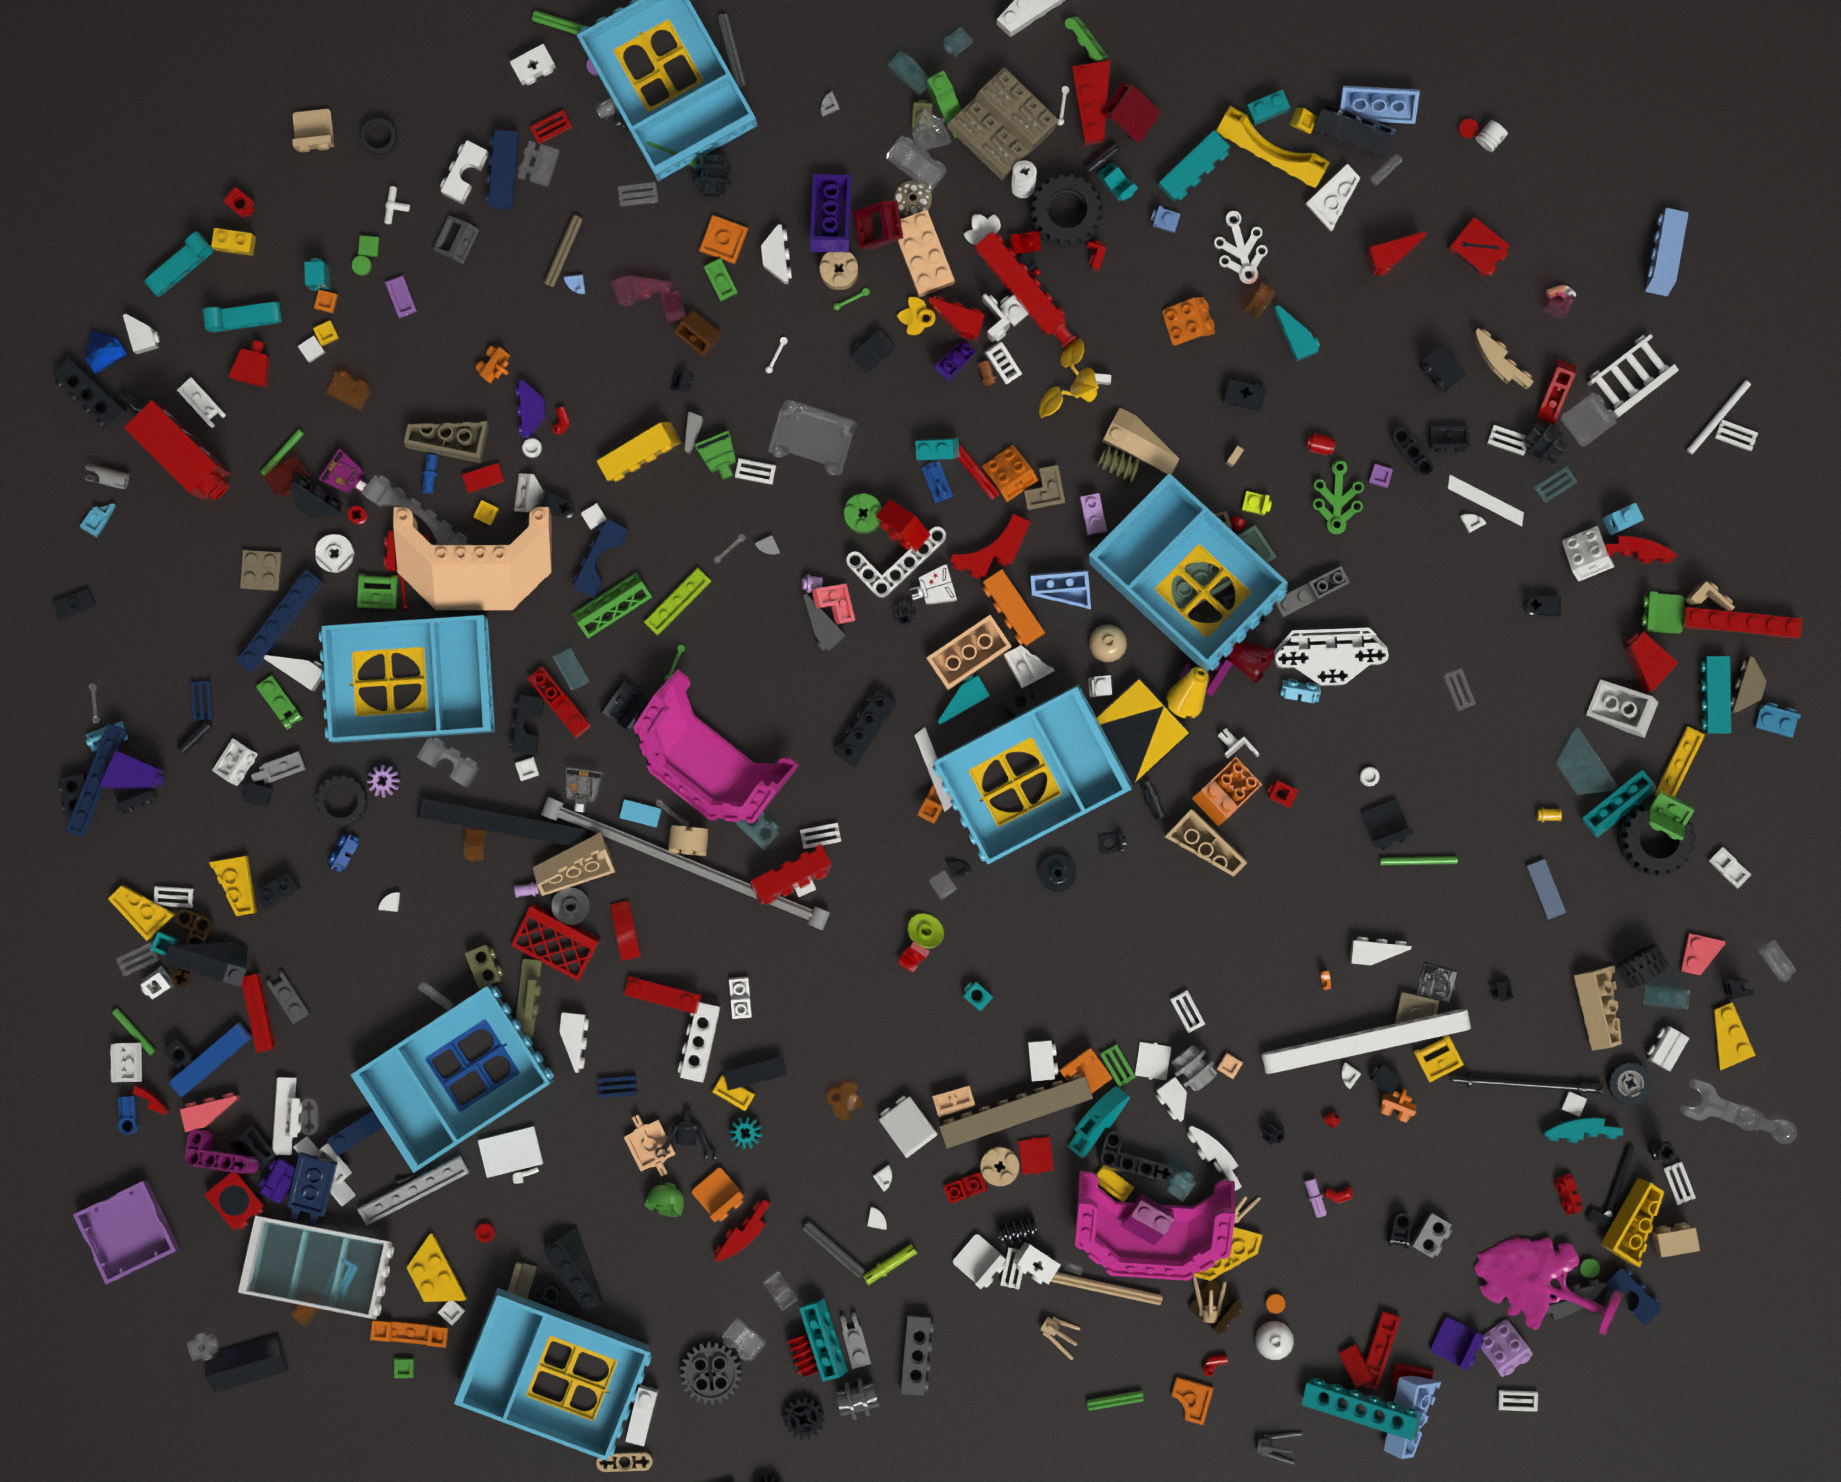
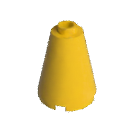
M1195 667L1168 691L1166 700L1169 703L1168 708L1174 714L1182 718H1186V716L1195 718L1200 714L1203 709L1209 679L1208 673L1202 668Z

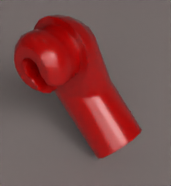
M565 406L556 409L559 420L556 425H553L552 431L558 435L565 433L570 424Z
M1347 1186L1342 1191L1336 1192L1327 1188L1324 1197L1336 1203H1342L1353 1197V1189Z

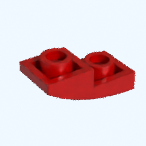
M981 1171L943 1186L950 1204L988 1190Z

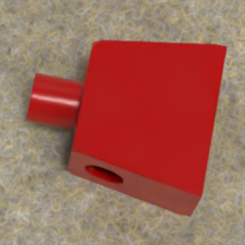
M253 340L250 351L241 349L230 371L229 378L267 388L270 357L261 354L264 343Z

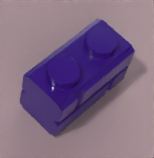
M279 1158L277 1161L274 1160L269 1167L270 1175L268 1178L264 1177L259 1185L262 1188L260 1193L279 1204L282 1203L292 1186L296 1165L283 1158Z

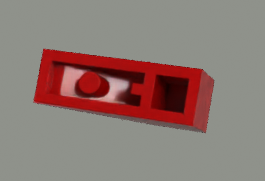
M1558 359L1537 418L1555 424L1575 377L1576 365Z

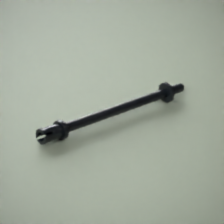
M1468 1072L1467 1076L1449 1077L1451 1083L1467 1084V1089H1470L1471 1085L1475 1084L1577 1091L1580 1095H1585V1093L1603 1094V1091H1601L1603 1083L1586 1082V1080H1581L1578 1083L1485 1078L1472 1077L1471 1072Z

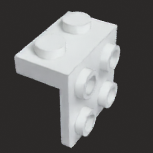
M984 294L982 302L999 321L987 331V337L992 343L995 340L999 342L1006 336V331L1010 328V317L1004 310L1000 311L998 309V303L992 295L988 297Z
M975 1234L954 1258L953 1264L973 1280L976 1286L982 1289L983 1287L987 1288L994 1280L992 1276L996 1271L1000 1273L1004 1269L1006 1258L979 1234Z

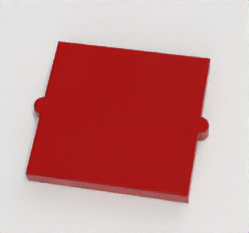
M1032 1137L1029 1140L1018 1141L1023 1175L1054 1171L1050 1137Z

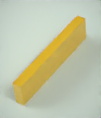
M1689 726L1686 727L1653 794L1654 796H1657L1661 790L1675 797L1705 734Z

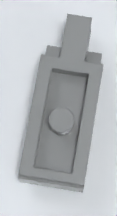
M298 751L263 764V766L259 767L260 772L252 774L251 777L255 783L264 780L266 784L304 771L306 768Z

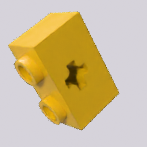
M214 228L211 247L215 251L253 256L256 237L252 233Z

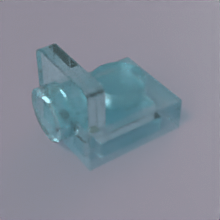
M960 27L949 37L946 36L943 39V47L949 55L952 53L956 57L969 47L973 40Z

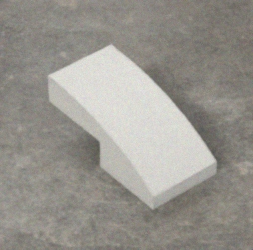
M1723 847L1709 860L1737 889L1751 876Z

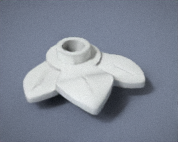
M974 214L972 216L973 229L965 232L964 236L971 244L977 245L992 231L994 234L998 233L1001 227L1000 220L995 214L989 217V219L982 215Z

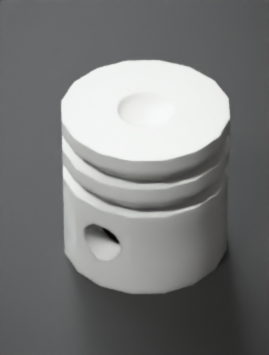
M1490 120L1482 129V132L1476 136V140L1483 148L1493 152L1508 133L1499 123Z

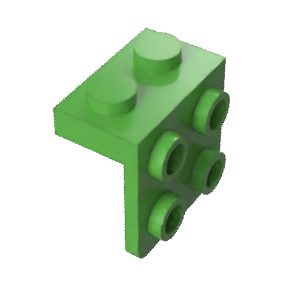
M1647 592L1643 598V607H1645V614L1642 615L1641 625L1644 626L1643 631L1680 634L1683 629L1685 598L1681 595Z
M1660 790L1649 808L1648 823L1651 828L1667 833L1672 839L1683 840L1685 837V826L1695 811V807Z

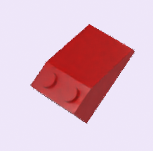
M1426 232L1370 247L1366 252V257L1371 274H1377L1378 277L1389 274V271L1424 239Z

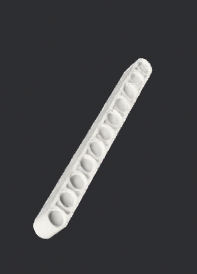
M1459 1009L1400 1022L1399 1025L1398 1023L1273 1050L1261 1055L1265 1073L1270 1074L1458 1033L1471 1029L1467 1009Z

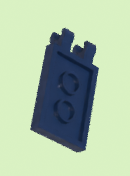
M300 1152L287 1205L288 1208H292L290 1221L297 1223L301 1217V1212L311 1214L308 1226L316 1227L320 1216L325 1217L338 1162Z

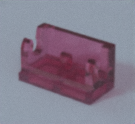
M1557 292L1555 295L1561 297L1562 300L1556 297L1550 298V302L1544 306L1542 311L1556 318L1563 319L1568 314L1575 296L1572 295L1570 297L1562 292Z

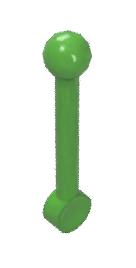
M864 288L861 293L841 303H835L833 308L834 310H839L841 306L862 296H868L870 291Z
M683 645L677 647V655L668 675L665 676V681L672 676L681 653L685 651Z

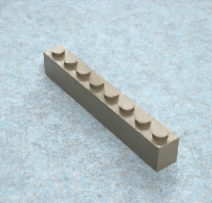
M1081 1074L1071 1076L1070 1081L1065 1083L1062 1080L1051 1083L1052 1087L1047 1089L1044 1086L1033 1090L1034 1093L1027 1095L1026 1092L1016 1095V1099L1008 1101V1099L998 1101V1106L990 1108V1105L979 1108V1112L974 1114L971 1111L963 1113L961 1118L954 1120L953 1117L943 1120V1124L939 1127L946 1148L1093 1099L1086 1075L1082 1077Z

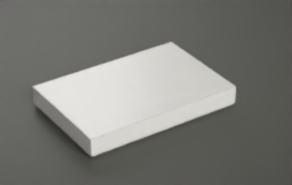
M535 1126L478 1140L487 1178L544 1164Z

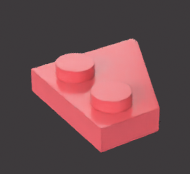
M1688 933L1680 971L1701 975L1723 948L1726 941Z

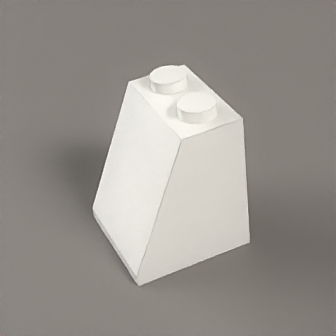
M902 1096L895 1102L897 1106L893 1109L888 1107L880 1113L882 1117L879 1118V1121L904 1156L908 1158L936 1137L938 1133L910 1096L907 1098Z

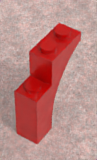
M1013 514L1007 528L991 545L970 554H953L950 563L953 564L952 568L961 572L965 569L970 572V576L980 580L981 577L985 578L994 558L997 559V563L1003 566H1007V564L1012 565L1028 530L1030 521Z

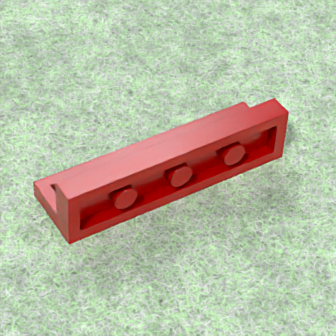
M261 974L246 976L243 978L242 988L256 1053L276 1049Z

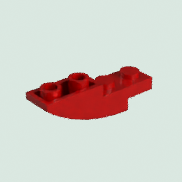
M1618 536L1615 538L1616 544H1604L1610 557L1614 556V553H1621V556H1633V553H1635V560H1641V564L1652 563V560H1660V563H1672L1671 560L1677 558V554L1667 547L1637 537Z
M543 666L527 678L576 739L591 727Z
M765 1198L762 1202L758 1200L752 1209L755 1211L752 1218L748 1216L742 1224L744 1230L738 1226L734 1230L730 1228L724 1237L727 1239L724 1246L720 1244L714 1252L716 1255L715 1261L719 1262L736 1254L761 1232L766 1222L760 1218L771 1202Z

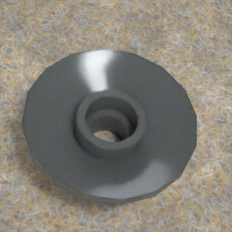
M565 888L555 894L551 910L558 921L566 925H575L587 917L590 903L587 896L581 890ZM572 905L574 910H567V906Z

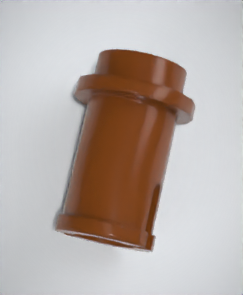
M990 361L979 363L978 366L983 378L982 383L985 386L995 384V379L997 378L993 375Z

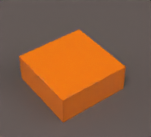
M318 290L314 309L334 314L338 295Z

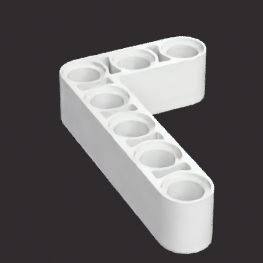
M941 527L932 528L929 531L930 537L924 542L929 548L926 554L910 549L883 575L862 554L856 551L851 552L847 556V565L877 597L884 598L944 543L946 533ZM933 532H941L943 538L940 541L933 540ZM858 556L861 559L860 564L857 566L851 565V557ZM911 557L915 560V564L912 567H906L904 560ZM895 570L901 573L900 579L896 581L890 578V573ZM864 571H873V578L870 580L863 577ZM885 584L887 591L883 594L876 591L877 585Z

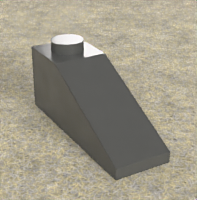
M806 593L804 600L815 637L818 640L816 644L823 651L827 649L830 652L846 635L821 608L816 609L815 602Z

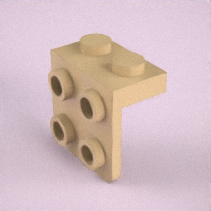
M329 109L295 112L293 114L295 139H292L296 151L309 152L310 149L328 150L329 147H335L332 117Z

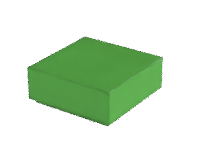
M360 236L358 255L378 257L380 238Z
M394 1358V1378H414V1358Z

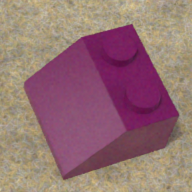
M1140 1194L1121 1227L1155 1245L1166 1234L1173 1223L1174 1212Z

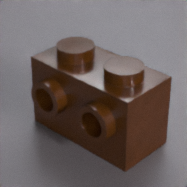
M694 310L680 322L674 332L703 357L715 347L723 335Z

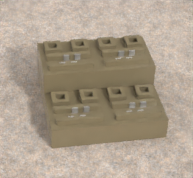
M1004 67L949 122L947 128L991 171L1003 180L1013 170V166L1017 162L1023 161L1054 131L1059 120Z

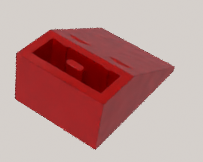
M939 296L929 298V306L959 336L978 341L985 314H982V310L973 307L969 310L963 308L964 305L958 302L950 304Z

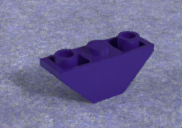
M961 340L934 366V371L949 383L971 360L976 351L969 344Z
M519 380V385L516 386V395L520 397L517 411L518 416H521L522 423L519 424V435H523V438L526 440L546 420L545 399L523 380Z

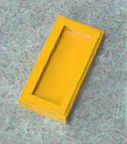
M723 1075L712 1091L746 1111L755 1096L754 1093L744 1087L728 1091Z
M1100 1168L1096 1173L1098 1184L1121 1202H1124L1135 1188L1114 1171Z

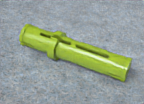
M910 1243L881 1264L877 1263L875 1268L862 1276L867 1284L871 1285L880 1277L887 1276L889 1271L916 1255L917 1252Z

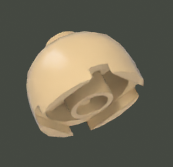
M1104 624L1092 632L1089 639V648L1097 660L1113 662L1120 659L1125 653L1127 638L1119 627L1112 624Z

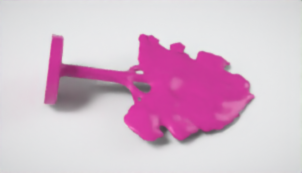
M1515 1237L1477 1254L1479 1260L1474 1265V1269L1479 1277H1483L1487 1281V1284L1479 1287L1483 1296L1494 1303H1500L1503 1298H1508V1302L1511 1305L1507 1310L1508 1314L1518 1315L1522 1310L1526 1317L1524 1322L1528 1328L1532 1327L1534 1330H1537L1541 1326V1321L1549 1309L1550 1303L1567 1300L1602 1315L1603 1319L1598 1332L1606 1335L1622 1297V1292L1615 1290L1606 1307L1570 1291L1566 1286L1567 1272H1570L1579 1264L1578 1254L1570 1243L1558 1244L1559 1251L1556 1252L1553 1249L1552 1240L1548 1237L1534 1240L1533 1242L1528 1238ZM1556 1278L1560 1283L1561 1289L1552 1287L1550 1285L1551 1280Z

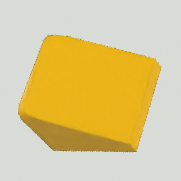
M1296 108L1289 125L1311 134L1318 116L1305 108Z

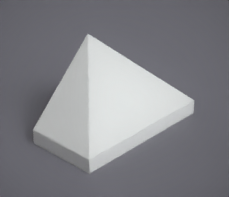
M519 473L514 506L515 512H530L539 503L543 490L534 474Z

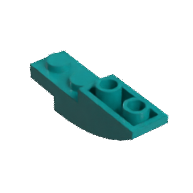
M1118 1086L1107 1092L1076 1126L1074 1130L1077 1134L1068 1147L1080 1158L1084 1159L1105 1127L1110 1129L1131 1097Z
M1585 1117L1555 1124L1542 1131V1135L1547 1136V1140L1559 1141V1138H1566V1142L1578 1143V1140H1584V1132L1589 1137H1598V1134H1605V1138L1617 1139V1136H1623V1128L1604 1126V1118Z

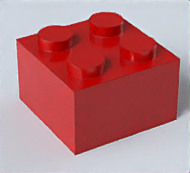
M889 500L875 516L880 522L879 526L885 532H888L887 536L894 542L900 541L899 544L906 550L910 548L917 552L930 537V533L915 515L892 500Z

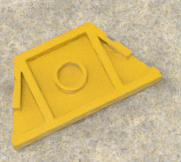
M434 1233L430 1234L407 1266V1270L423 1301L466 1300L467 1297Z

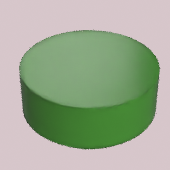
M357 256L352 261V269L356 274L364 276L371 271L372 264L367 257Z
M1587 1258L1580 1263L1579 1269L1583 1276L1594 1278L1598 1275L1600 1266L1594 1259Z

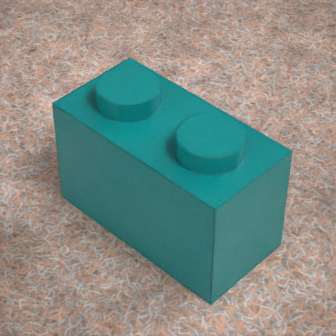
M1283 90L1252 102L1246 107L1253 126L1284 114L1290 109Z
M318 258L310 259V262H304L305 285L311 291L330 290V267Z
M958 437L920 439L915 441L917 460L954 459L960 457Z

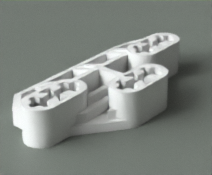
M1370 628L1292 630L1274 650V664L1279 668H1295L1312 679L1318 686H1336L1346 684L1369 665L1383 664L1387 661L1389 654L1387 646ZM1362 636L1364 640L1372 638L1376 643H1364V647H1362ZM1335 637H1337V641L1352 640V644H1337V648H1335ZM1308 638H1310V642L1325 641V645H1310L1309 649ZM1289 639H1291V642H1298V646L1284 645ZM1367 650H1371L1370 655L1378 653V651H1380V654H1383V657L1380 658V661H1378L1377 657H1371V662H1367L1369 657L1361 659V661H1359V658H1355V655L1358 654L1359 651L1361 655H1367L1369 654ZM1291 653H1295L1293 657H1299L1302 653L1304 657H1307V660L1303 664L1301 660H1294L1293 663L1295 665H1290L1292 660L1282 664V661H1279L1278 658L1282 654H1284L1285 658L1292 657ZM1329 670H1334L1332 675H1338L1342 671L1346 678L1342 681L1340 678H1333L1334 683H1330L1331 678H1326L1321 682V679H1318L1317 676L1321 672H1323V675H1331Z

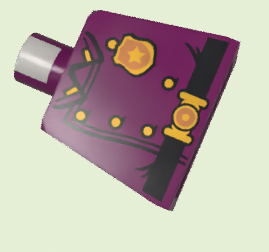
M340 449L319 477V480L348 494L353 488L363 493L368 486V483L361 479L364 471Z

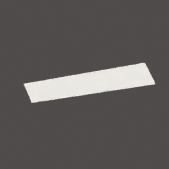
M1452 475L1449 476L1448 489L1522 526L1524 512Z
M924 727L915 734V738L945 812L952 806L950 801L952 797L950 793L946 794L941 785L943 783L941 776L937 777L932 768L937 756Z

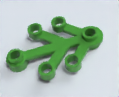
M1342 460L1335 461L1331 467L1332 473L1335 474L1334 495L1326 488L1323 480L1319 479L1314 483V489L1320 492L1333 506V515L1326 509L1322 499H1316L1313 502V508L1328 521L1327 529L1335 535L1341 534L1346 528V521L1363 509V504L1360 501H1354L1351 504V508L1341 515V507L1356 494L1364 490V485L1361 482H1355L1352 488L1342 496L1343 474L1347 471V464ZM1338 464H1341L1343 466L1342 471H1338L1336 469V466ZM1321 482L1323 488L1318 489L1316 483ZM1356 484L1361 486L1360 491L1355 490L1354 486ZM1317 501H1320L1322 503L1321 508H1317L1315 506V503ZM1355 503L1360 505L1359 510L1354 509L1353 505ZM1335 521H1338L1340 523L1339 528H1335L1333 526V523Z

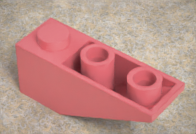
M234 1093L222 1095L223 1099L216 1101L215 1097L204 1099V1104L197 1105L196 1102L184 1104L185 1108L180 1109L185 1132L209 1126L240 1098V1095L234 1096Z

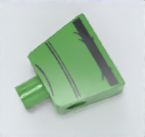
M729 431L695 444L696 449L711 473L719 470L723 480L733 476L730 465L736 463V458Z

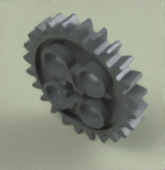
M708 1341L707 1347L700 1343L699 1350L694 1346V1354L687 1352L689 1359L683 1358L682 1361L686 1365L680 1366V1369L685 1371L680 1374V1377L685 1378L681 1385L687 1384L684 1391L691 1390L690 1398L696 1395V1402H699L701 1398L704 1399V1405H706L708 1400L714 1405L716 1399L721 1404L722 1397L729 1400L728 1393L734 1395L733 1387L739 1388V1384L736 1381L742 1380L740 1376H737V1374L742 1373V1369H737L741 1362L734 1361L737 1355H730L732 1349L725 1351V1344L719 1348L718 1342L715 1343L714 1347L711 1346L710 1341ZM709 1356L712 1357V1371L716 1372L713 1376L714 1390L710 1389V1375L706 1374L709 1371ZM717 1358L724 1359L725 1366L722 1368L717 1367L715 1360ZM697 1360H704L706 1367L704 1369L697 1368L695 1364ZM724 1378L727 1382L726 1386L719 1387L716 1384V1379ZM697 1380H706L707 1387H698Z

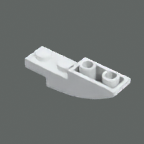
M1193 1126L1187 1128L1189 1131L1187 1136L1192 1143L1196 1142L1199 1147L1197 1152L1201 1159H1206L1207 1162L1215 1159L1213 1164L1219 1173L1222 1171L1225 1179L1223 1181H1235V1191L1241 1188V1184L1232 1171L1238 1167V1164L1229 1152L1204 1131Z

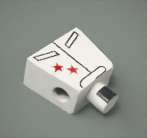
M947 564L919 577L920 586L910 589L912 599L924 597L926 605L957 601Z

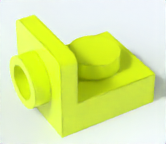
M1246 491L1242 511L1264 516L1266 511L1270 512L1272 501L1269 500L1270 495Z

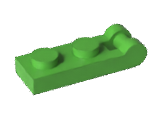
M1079 17L1068 18L1065 21L1066 28L1072 29L1078 36L1077 41L1089 51L1088 55L1094 62H1102L1108 58V55Z
M272 675L256 686L287 730L292 727L294 722H299L303 719ZM291 711L292 715L286 718L284 714Z

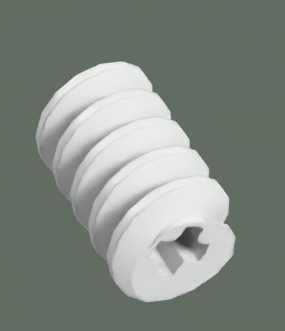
M1023 160L1013 166L1011 187L1013 194L1019 198H1028L1035 190L1037 171L1031 162Z

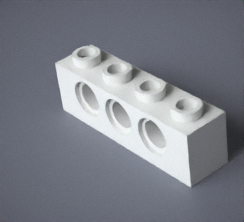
M699 1002L697 1014L691 1013V1016L694 1018L693 1023L689 1024L686 1035H689V1040L683 1046L682 1054H685L684 1062L680 1061L678 1073H681L680 1078L704 1082L720 1006ZM704 1017L708 1020L706 1028L698 1026L699 1018ZM696 1036L703 1038V1046L697 1047L694 1045L693 1040ZM691 1055L699 1057L700 1062L697 1066L690 1064L689 1058Z

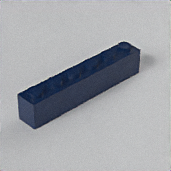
M305 570L236 662L249 672L255 674L265 662V655L271 654L324 582L310 571Z

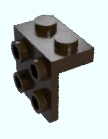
M1215 1280L1208 1281L1200 1291L1204 1309L1206 1305H1209L1210 1290H1213V1305L1217 1309L1222 1286ZM1225 1289L1221 1316H1218V1322L1206 1324L1219 1335L1221 1332L1225 1333L1231 1326L1229 1323L1233 1317L1237 1318L1243 1311V1308H1241L1243 1303ZM1196 1296L1189 1305V1309L1203 1320V1316H1199V1305Z

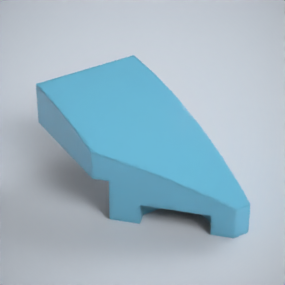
M112 503L109 506L99 508L93 507V510H90L81 523L80 528L97 538L116 507L115 504Z

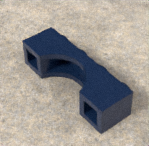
M608 519L606 522L601 523L598 529L600 534L597 540L593 539L589 547L591 552L588 557H584L580 565L583 568L580 574L576 573L572 581L575 590L594 599L603 584L596 568L599 556L610 548H621L629 532L628 529Z

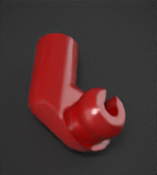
M1227 1354L1208 1357L1202 1368L1204 1374L1210 1377L1214 1374L1217 1365L1228 1364Z

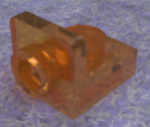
M466 830L463 849L466 859L471 861L484 860L486 831Z

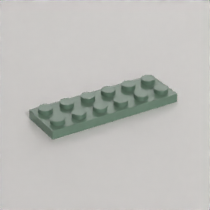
M1256 525L1238 535L1266 563L1276 558V555ZM1204 562L1191 563L1184 568L1201 586L1207 585L1219 572L1218 567ZM1176 576L1172 582V596L1177 607L1183 609L1197 595V591L1181 576ZM1223 577L1210 591V594L1214 596L1231 586L1230 578ZM1202 599L1197 605L1201 604L1206 600Z

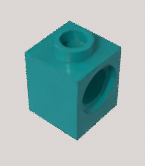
M970 982L963 990L965 992L963 996L980 1012L993 998L977 982L974 984ZM974 990L982 992V998L978 1001L971 998V993Z

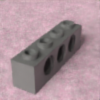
M911 1314L907 1316L901 1394L924 1396V1391H928L929 1379L925 1378L926 1371L930 1372L931 1360H927L928 1352H932V1341L929 1340V1333H933L934 1321H931V1316ZM922 1331L925 1334V1338L918 1341L914 1338V1333ZM920 1350L923 1353V1357L920 1360H916L912 1357V1353ZM913 1370H919L922 1375L919 1379H913L910 1373Z

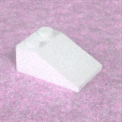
M1600 680L1586 715L1625 732L1645 738L1658 701L1653 696Z

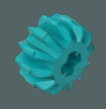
M749 1116L746 1117L745 1123L740 1117L738 1118L740 1125L736 1122L732 1123L737 1130H729L730 1133H736L730 1139L731 1141L738 1139L735 1143L736 1147L740 1142L743 1143L742 1149L746 1148V1143H748L750 1148H753L752 1141L756 1144L759 1143L755 1136L761 1137L762 1133L756 1132V1130L761 1129V1125L753 1126L757 1121L756 1119L750 1124ZM744 1128L745 1130L748 1128L751 1136L742 1137L743 1132L741 1129Z

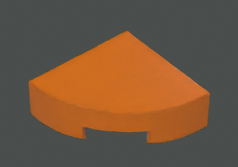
M1328 970L1321 971L1322 988L1329 990L1331 989L1330 973Z

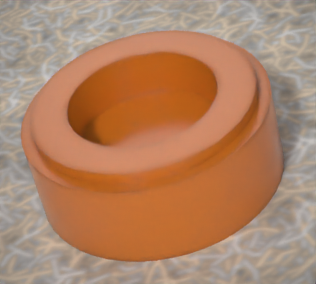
M1271 1294L1266 1299V1307L1271 1313H1280L1285 1308V1300L1279 1294Z

